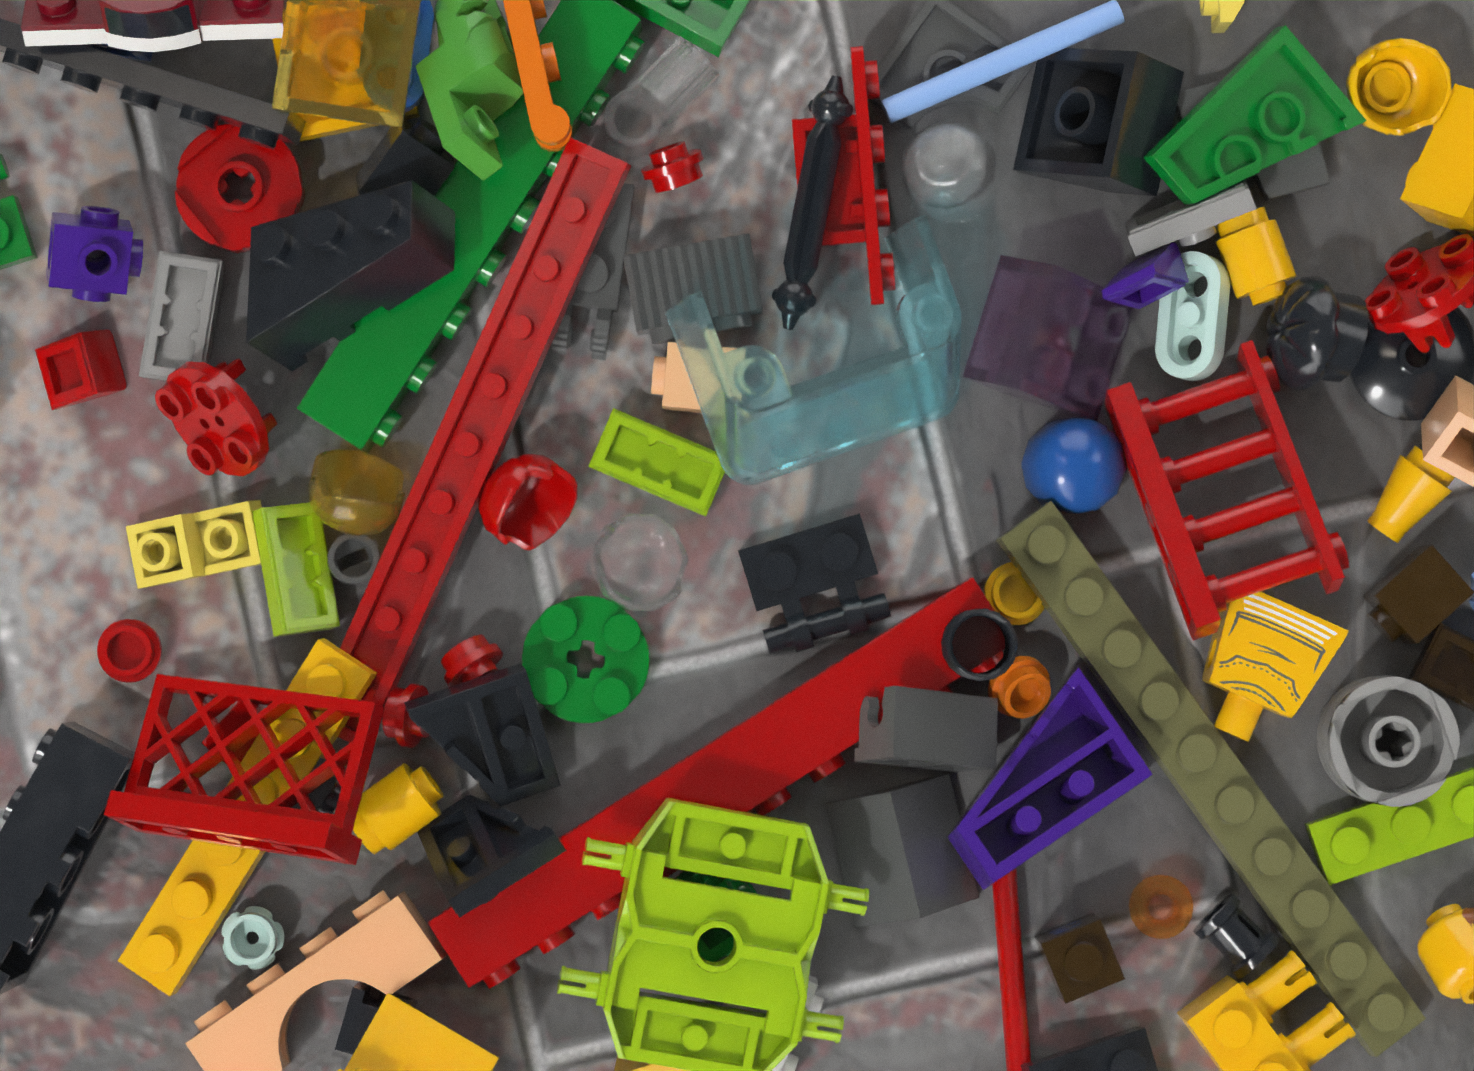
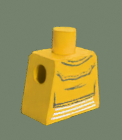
M1263 592L1226 603L1227 610L1219 613L1221 622L1217 633L1212 635L1202 675V681L1228 692L1214 723L1215 728L1246 742H1249L1263 709L1287 718H1292L1344 642L1349 631Z

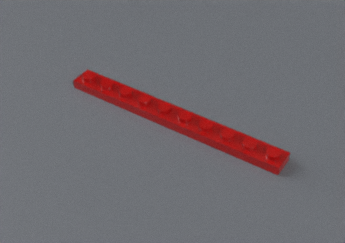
M571 137L559 159L340 646V649L377 672L361 698L363 701L376 702L384 707L390 692L397 687L478 508L484 483L496 468L631 169L630 164ZM350 716L338 738L349 743L352 742L360 717Z

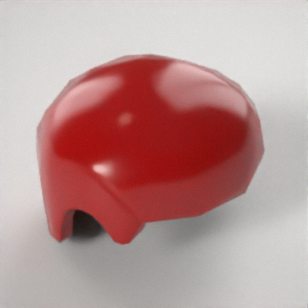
M521 454L517 458H510L498 466L484 483L478 504L484 527L504 545L512 542L524 550L535 549L554 536L570 517L578 499V482L570 473L544 455Z

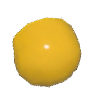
M1405 38L1384 40L1364 50L1356 57V62L1350 66L1346 79L1347 97L1367 120L1362 123L1364 127L1385 135H1405L1425 126L1433 125L1441 118L1452 95L1450 68L1435 48L1419 41Z

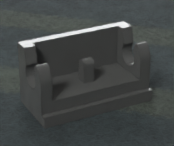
M902 686L885 687L882 700L883 717L880 724L878 722V711L880 708L878 698L870 696L864 698L860 709L859 748H855V762L956 773L996 769L998 698Z

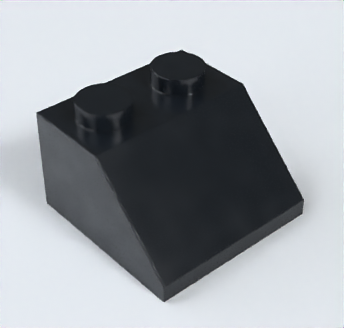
M1065 48L1037 60L1013 170L1027 175L1104 192L1157 196L1161 177L1143 157L1172 130L1184 72L1138 51Z

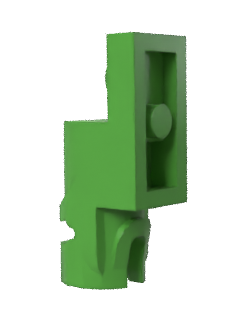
M438 0L435 5L434 15L437 24L439 47L415 65L443 148L484 181L503 166L494 141L499 136V133L493 121L512 107L523 94L511 35L506 29L505 19L496 0Z

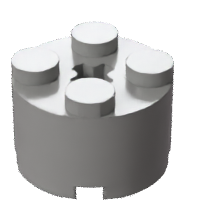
M1368 676L1355 680L1341 688L1325 704L1319 716L1317 749L1320 761L1327 775L1340 789L1350 796L1371 803L1375 802L1378 805L1390 807L1408 806L1432 796L1446 781L1445 778L1449 774L1454 760L1457 758L1460 747L1458 725L1446 701L1427 686L1404 677ZM1382 726L1385 729L1397 731L1399 735V740L1390 744L1391 755L1387 751L1376 749L1375 740L1382 736Z

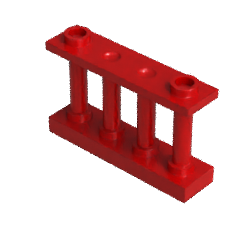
M1253 340L1240 344L1236 358V364L1240 372L1153 402H1150L1147 397L1138 400L1131 382L1106 391L1105 410L1114 433L1123 445L1128 471L1193 641L1217 633L1221 622L1219 613L1227 610L1226 603L1318 572L1327 595L1339 590L1345 578L1342 570L1350 567L1348 555L1338 532L1328 534L1275 399L1274 393L1280 392V383L1273 362L1268 355L1259 358ZM1246 396L1250 397L1262 430L1173 461L1169 455L1162 458L1159 457L1152 435L1159 433V426ZM1272 454L1285 489L1198 519H1194L1192 514L1182 517L1174 494L1182 491V484ZM1295 513L1308 548L1217 579L1215 574L1204 575L1196 553L1204 551L1205 543Z

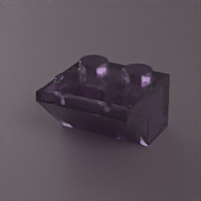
M1001 255L962 377L1012 397L1082 419L1098 421L1119 350L1128 330L1133 308L1103 299L1101 290L1104 287L1058 265Z

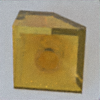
M288 0L272 109L403 129L421 0Z

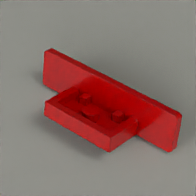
M863 46L850 47L855 114H852L845 122L838 126L841 149L822 246L866 243L871 306L884 305L883 292L896 291L893 253H880L878 228L890 227L887 188L875 189L873 164L885 163L882 124L870 125L868 99H880L877 60L864 61ZM814 118L792 119L797 188L807 137L817 123Z

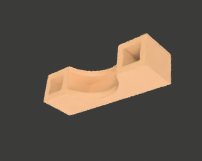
M382 890L352 911L358 923L340 936H337L330 926L299 948L306 958L304 961L286 973L277 963L246 985L253 996L232 1010L225 999L195 1020L194 1023L200 1033L185 1044L204 1071H282L291 1062L287 1044V1029L290 1015L297 1001L308 989L330 980L349 979L369 984L386 995L387 993L393 994L442 960L447 953L405 891L390 900L385 891Z

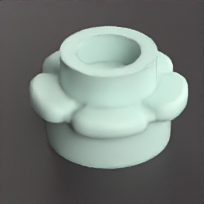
M249 906L243 913L234 912L226 919L222 927V935L224 937L223 951L226 957L237 966L248 965L250 969L254 970L267 967L275 960V952L279 951L284 945L285 935L282 925L279 922H274L272 913L260 906ZM249 932H256L259 939L257 943L251 944L248 942L247 935Z

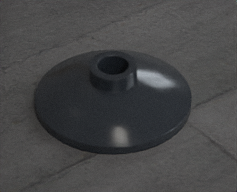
M1453 310L1447 314L1455 334L1452 345L1449 348H1443L1436 338L1433 337L1434 343L1429 352L1426 353V362L1420 368L1411 366L1406 360V349L1413 343L1404 332L1390 334L1375 329L1368 318V333L1365 346L1357 365L1350 373L1354 387L1363 400L1385 416L1398 420L1418 421L1425 419L1455 376L1470 383L1474 372V342L1467 325L1458 313Z

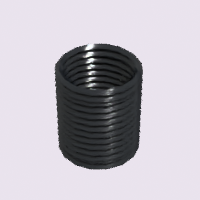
M988 609L966 610L953 617L945 627L941 640L942 654L948 666L958 675L976 681L993 680L1004 674L1013 664L1018 650L1017 634L1010 621L1000 613ZM973 616H983L991 619L1000 627L1005 639V650L1002 659L994 668L981 673L967 671L958 663L953 654L952 641L955 631L962 622Z

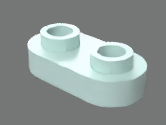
M1197 251L1181 253L1189 282L1186 283V286L1159 300L1155 353L1159 365L1171 376L1188 381H1198L1213 374L1223 359L1230 295V277L1226 267L1215 257ZM1205 276L1208 283L1207 289L1204 294L1196 297L1194 284L1198 278ZM1195 339H1199L1202 346L1201 353L1196 359L1191 360L1188 356L1189 345Z

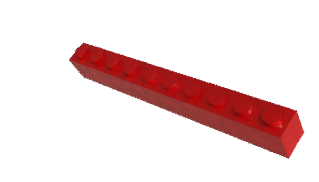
M973 577L966 579L560 836L559 839L566 849L565 852L501 891L491 901L479 905L460 918L451 906L434 916L427 923L468 988L481 980H484L489 989L498 985L521 969L516 960L520 955L536 945L544 955L575 935L570 924L592 911L596 919L599 920L619 908L625 877H621L618 870L582 865L583 852H590L585 849L587 837L625 845L626 842L632 843V840L666 798L741 812H748L754 808L758 815L764 816L792 798L786 788L806 774L810 776L813 783H816L846 763L840 753L859 741L860 709L866 696L878 698L880 707L878 722L880 724L883 717L882 700L885 687L902 686L953 693L948 684L961 676L948 666L943 657L941 640L944 629L953 617L966 610L988 609L994 611ZM973 616L962 622L955 631L952 641L953 654L958 663L967 671L973 673L986 672L994 668L1003 657L1002 650L1005 649L1004 634L1000 627L991 619L983 616ZM664 867L662 877H668L679 869Z

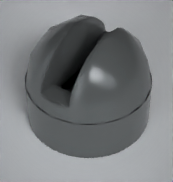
M347 533L340 536L333 542L327 555V564L332 575L340 582L350 585L360 584L371 578L379 561V552L375 543L369 537L360 533ZM365 548L369 557L368 560L356 563L340 571L336 560Z

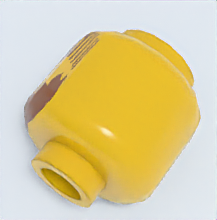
M1450 904L1438 909L1426 920L1428 928L1418 940L1417 952L1435 986L1442 995L1451 999H1462L1466 1004H1474V908L1462 909L1459 904Z

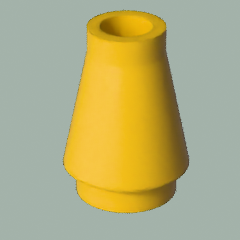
M1414 445L1406 457L1399 455L1378 504L1367 522L1396 543H1399L1406 532L1453 492L1447 487L1455 477L1425 462L1422 450Z

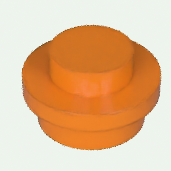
M1015 657L1013 664L1004 674L989 681L988 696L990 698H998V711L1004 715L1020 719L1032 717L1042 711L1050 699L1049 673L1042 663L1033 657Z

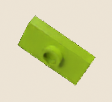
M613 408L588 467L706 517L731 458Z
M319 501L262 507L252 511L273 637L331 630L340 627L332 574L327 564L328 550Z

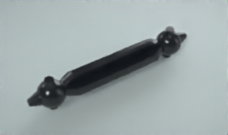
M834 75L831 76L825 89L819 92L808 104L809 111L812 112L817 123L807 137L783 264L787 280L772 292V299L775 301L779 311H781L783 329L793 330L800 316L807 313L816 304V297L813 295L808 283L818 268L841 149L838 126L845 122L853 113V106L849 104L847 97L843 94L842 77Z

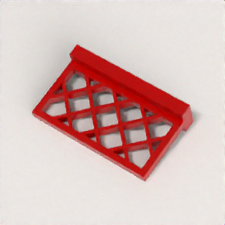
M157 674L124 792L110 791L104 815L137 832L356 865L362 839L353 835L352 831L384 707L371 701ZM174 693L189 695L198 711L172 729L167 716ZM205 697L214 699H212L210 702H207ZM236 701L243 702L252 718L226 737L216 717ZM259 704L268 706L261 710ZM291 708L298 709L307 726L281 745L270 724ZM313 711L322 712L323 714L316 717ZM345 716L360 717L354 740L336 753L325 732ZM206 725L216 746L191 764L181 744ZM260 733L271 753L245 772L235 751ZM315 740L326 761L300 780L289 759ZM168 753H171L181 773L160 789L148 787L154 764ZM224 760L235 781L214 797L208 796L199 778ZM279 767L290 789L269 805L262 804L253 786ZM335 775L341 786L335 814L317 812L308 794ZM189 787L191 793H186L182 791ZM243 795L246 801L236 799ZM297 803L301 807V809L291 808Z

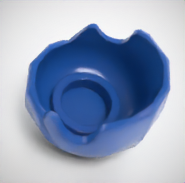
M1082 418L1058 419L1046 424L1028 440L1021 462L1025 486L1041 505L1052 501L1059 512L1075 514L1091 510L1096 511L1119 493L1127 470L1123 445L1116 434L1109 431L1107 426L1102 423Z

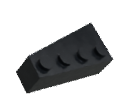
M76 722L61 723L57 731L50 728L45 733L32 759V762L38 766L26 787L20 785L14 792L3 814V819L6 822L0 831V994L26 981L109 820V817L105 816L104 812L110 791L123 792L130 772L134 752Z

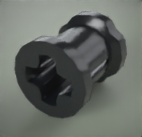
M1231 893L1198 923L1193 932L1200 939L1207 938L1233 964L1231 972L1237 979H1241L1255 969L1278 944L1279 938L1273 932L1265 934L1239 907L1241 901Z

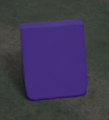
M1171 242L1124 266L1101 290L1103 299L1141 309L1186 286L1189 279L1178 245L1175 242Z

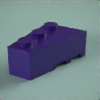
M1079 667L1064 682L947 836L983 890L1153 775Z

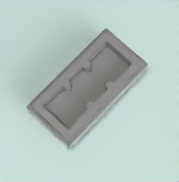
M1242 180L1194 204L1184 205L1181 200L1157 208L1127 220L1125 226L1127 237L1136 257L1176 240H1179L1181 246H1189L1204 241L1217 233L1215 225L1257 208L1246 180Z
M159 250L139 377L166 381L171 372L188 361L209 364L226 264L224 261Z

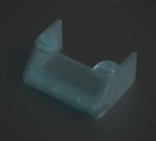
M926 215L912 219L885 237L889 252L893 253V262L905 293L897 305L895 314L896 325L904 345L903 347L790 386L780 360L768 349L749 345L726 353L723 352L701 291L687 296L665 312L720 464L731 479L744 485H758L945 417L954 409L960 395L961 310Z

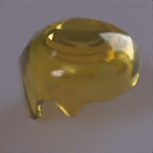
M334 449L321 452L315 458L308 484L309 502L314 513L320 517L321 521L337 532L350 536L380 534L394 524L401 513L405 501V492H403L404 474L399 468L384 459L361 451Z

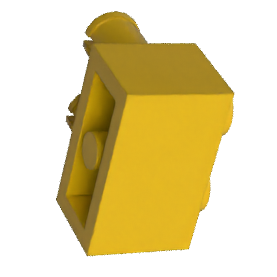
M1293 950L1288 952L1286 957L1250 984L1246 985L1244 981L1238 983L1226 975L1177 1012L1220 1071H1311V1066L1347 1039H1351L1356 1035L1348 1022L1345 1023L1343 1020L1344 1016L1332 1002L1325 1005L1323 1010L1287 1037L1282 1032L1277 1035L1270 1026L1274 1022L1271 1017L1274 1013L1310 986L1313 987L1317 984L1309 970L1306 971L1304 968L1305 964Z

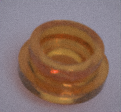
M1157 874L1144 878L1134 887L1129 898L1128 909L1132 922L1142 933L1156 939H1167L1178 935L1187 927L1193 914V900L1187 887L1178 879L1169 875ZM1159 894L1167 895L1171 901L1170 912L1162 918L1153 917L1149 912L1150 900Z

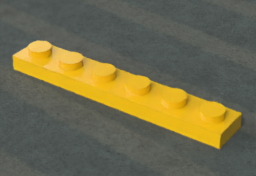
M322 638L316 641L286 691L361 700L377 672L327 639ZM292 708L270 724L281 745L307 726L299 710ZM313 711L316 717L323 714L322 712ZM345 716L325 732L332 745L350 716ZM260 733L240 763L245 772L271 753ZM314 740L291 757L289 761L299 779L302 780L312 772L320 757L324 759V755ZM279 767L253 786L262 804L267 805L290 789ZM233 776L227 786L235 781ZM243 795L236 799L246 801ZM192 840L121 954L118 962L168 996L178 993L266 851Z

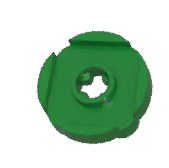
M576 596L548 607L531 626L524 641L522 665L526 669L534 698L553 715L576 723H595L624 711L641 693L649 673L650 651L638 622L619 604L596 596ZM583 640L594 642L595 653L604 656L603 668H592L589 678L577 676V666L568 663L569 651L580 650Z

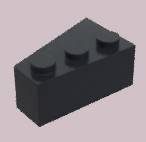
M413 180L251 227L246 343L290 371H294L308 362L307 352L331 337L342 341L355 333L354 323L382 306L390 311L454 270L455 211Z

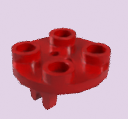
M1468 234L1458 235L1442 245L1422 251L1421 253L1416 247L1403 249L1394 254L1385 263L1384 269L1388 275L1381 280L1373 292L1364 300L1369 319L1375 329L1388 334L1404 332L1417 349L1423 353L1429 352L1434 343L1433 337L1436 338L1443 348H1449L1452 345L1455 334L1447 314L1456 309L1460 304L1465 308H1471L1474 304V240Z
M240 358L228 365L225 361L221 362L215 367L205 362L188 361L171 372L167 377L165 385L158 389L155 394L159 410L164 416L172 420L176 431L188 445L186 452L189 461L199 472L211 476L219 470L227 475L245 476L256 470L265 462L269 451L268 433L278 424L272 413H267L261 417L256 405L244 389L235 382L246 371Z

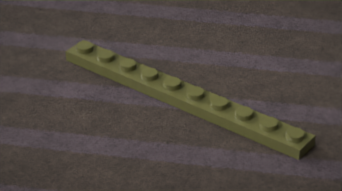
M1052 501L1046 502L997 538L996 541L1005 554L1021 572V576L1034 594L1040 598L1047 612L1289 946L1305 964V968L1311 972L1318 986L1329 1001L1344 1016L1343 1020L1345 1023L1348 1022L1356 1033L1355 1037L1368 1055L1378 1057L1426 1019Z

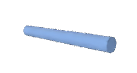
M1111 0L881 100L884 113L890 124L1118 26L1125 22L1122 10L1116 0Z

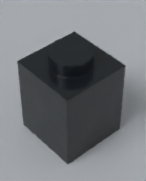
M399 115L356 175L358 193L362 195L413 180L435 196L456 167L454 157L443 148L438 131L434 125L423 119H419L414 125Z

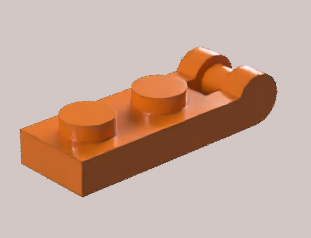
M503 0L534 137L538 145L544 150L558 152L565 148L573 134L567 112L560 106L554 105L549 83L561 80L553 42L540 45L535 20L547 17L544 0Z

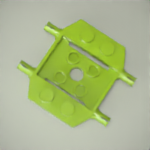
M666 798L632 840V843L626 842L625 845L587 837L585 849L590 852H583L582 865L618 870L621 877H625L607 970L595 973L562 966L559 974L560 979H558L557 994L563 993L595 999L596 1006L603 1007L618 1058L689 1071H772L797 1046L798 1041L802 1042V1036L833 1041L835 1043L840 1042L842 1034L839 1029L843 1030L844 1017L808 1011L805 1007L811 959L820 933L823 914H827L828 909L864 916L867 910L864 902L869 901V889L835 884L831 879L827 878L811 828L808 824ZM664 867L788 889L791 892L788 900L662 876ZM843 898H848V899H853V900H858V901H852V900H847V899H843ZM711 928L726 929L734 938V946L731 953L725 959L718 962H710L703 959L697 951L700 936ZM640 988L767 1010V1013L642 992Z

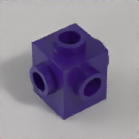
M83 206L81 207L80 215L52 212L46 267L48 287L72 289V297L92 302L110 301L111 293L127 295L128 278L140 277L143 239H134L130 221L119 219L120 212L112 208ZM94 250L104 251L99 257H87Z

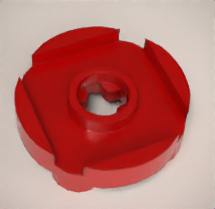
M224 124L218 125L215 131L206 130L187 146L181 155L177 167L179 173L176 179V206L186 225L202 240L210 245L233 253H245L250 251L251 227L299 213V209L303 206L305 200V188L303 186L300 165L295 155L283 141L278 140L274 150L239 138L240 127ZM235 172L243 178L252 173L256 182L250 188L254 196L248 202L243 203L239 199L233 200L231 203L226 202L223 195L230 188L225 180L229 174Z

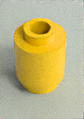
M1259 207L1216 225L1221 237L1220 240L1216 241V245L1223 264L1228 271L1236 299L1250 296L1253 306L1272 301L1282 295L1287 287V281L1297 277L1276 219L1269 220L1265 207Z
M402 763L362 793L353 831L358 838L362 839L363 845L374 855L385 847L393 850L441 815L440 808L436 802L444 797L443 792L423 766L413 771L406 763Z

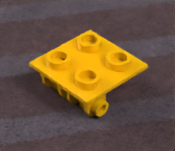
M387 993L345 1070L338 1069L337 1071H493L499 1057L401 999Z

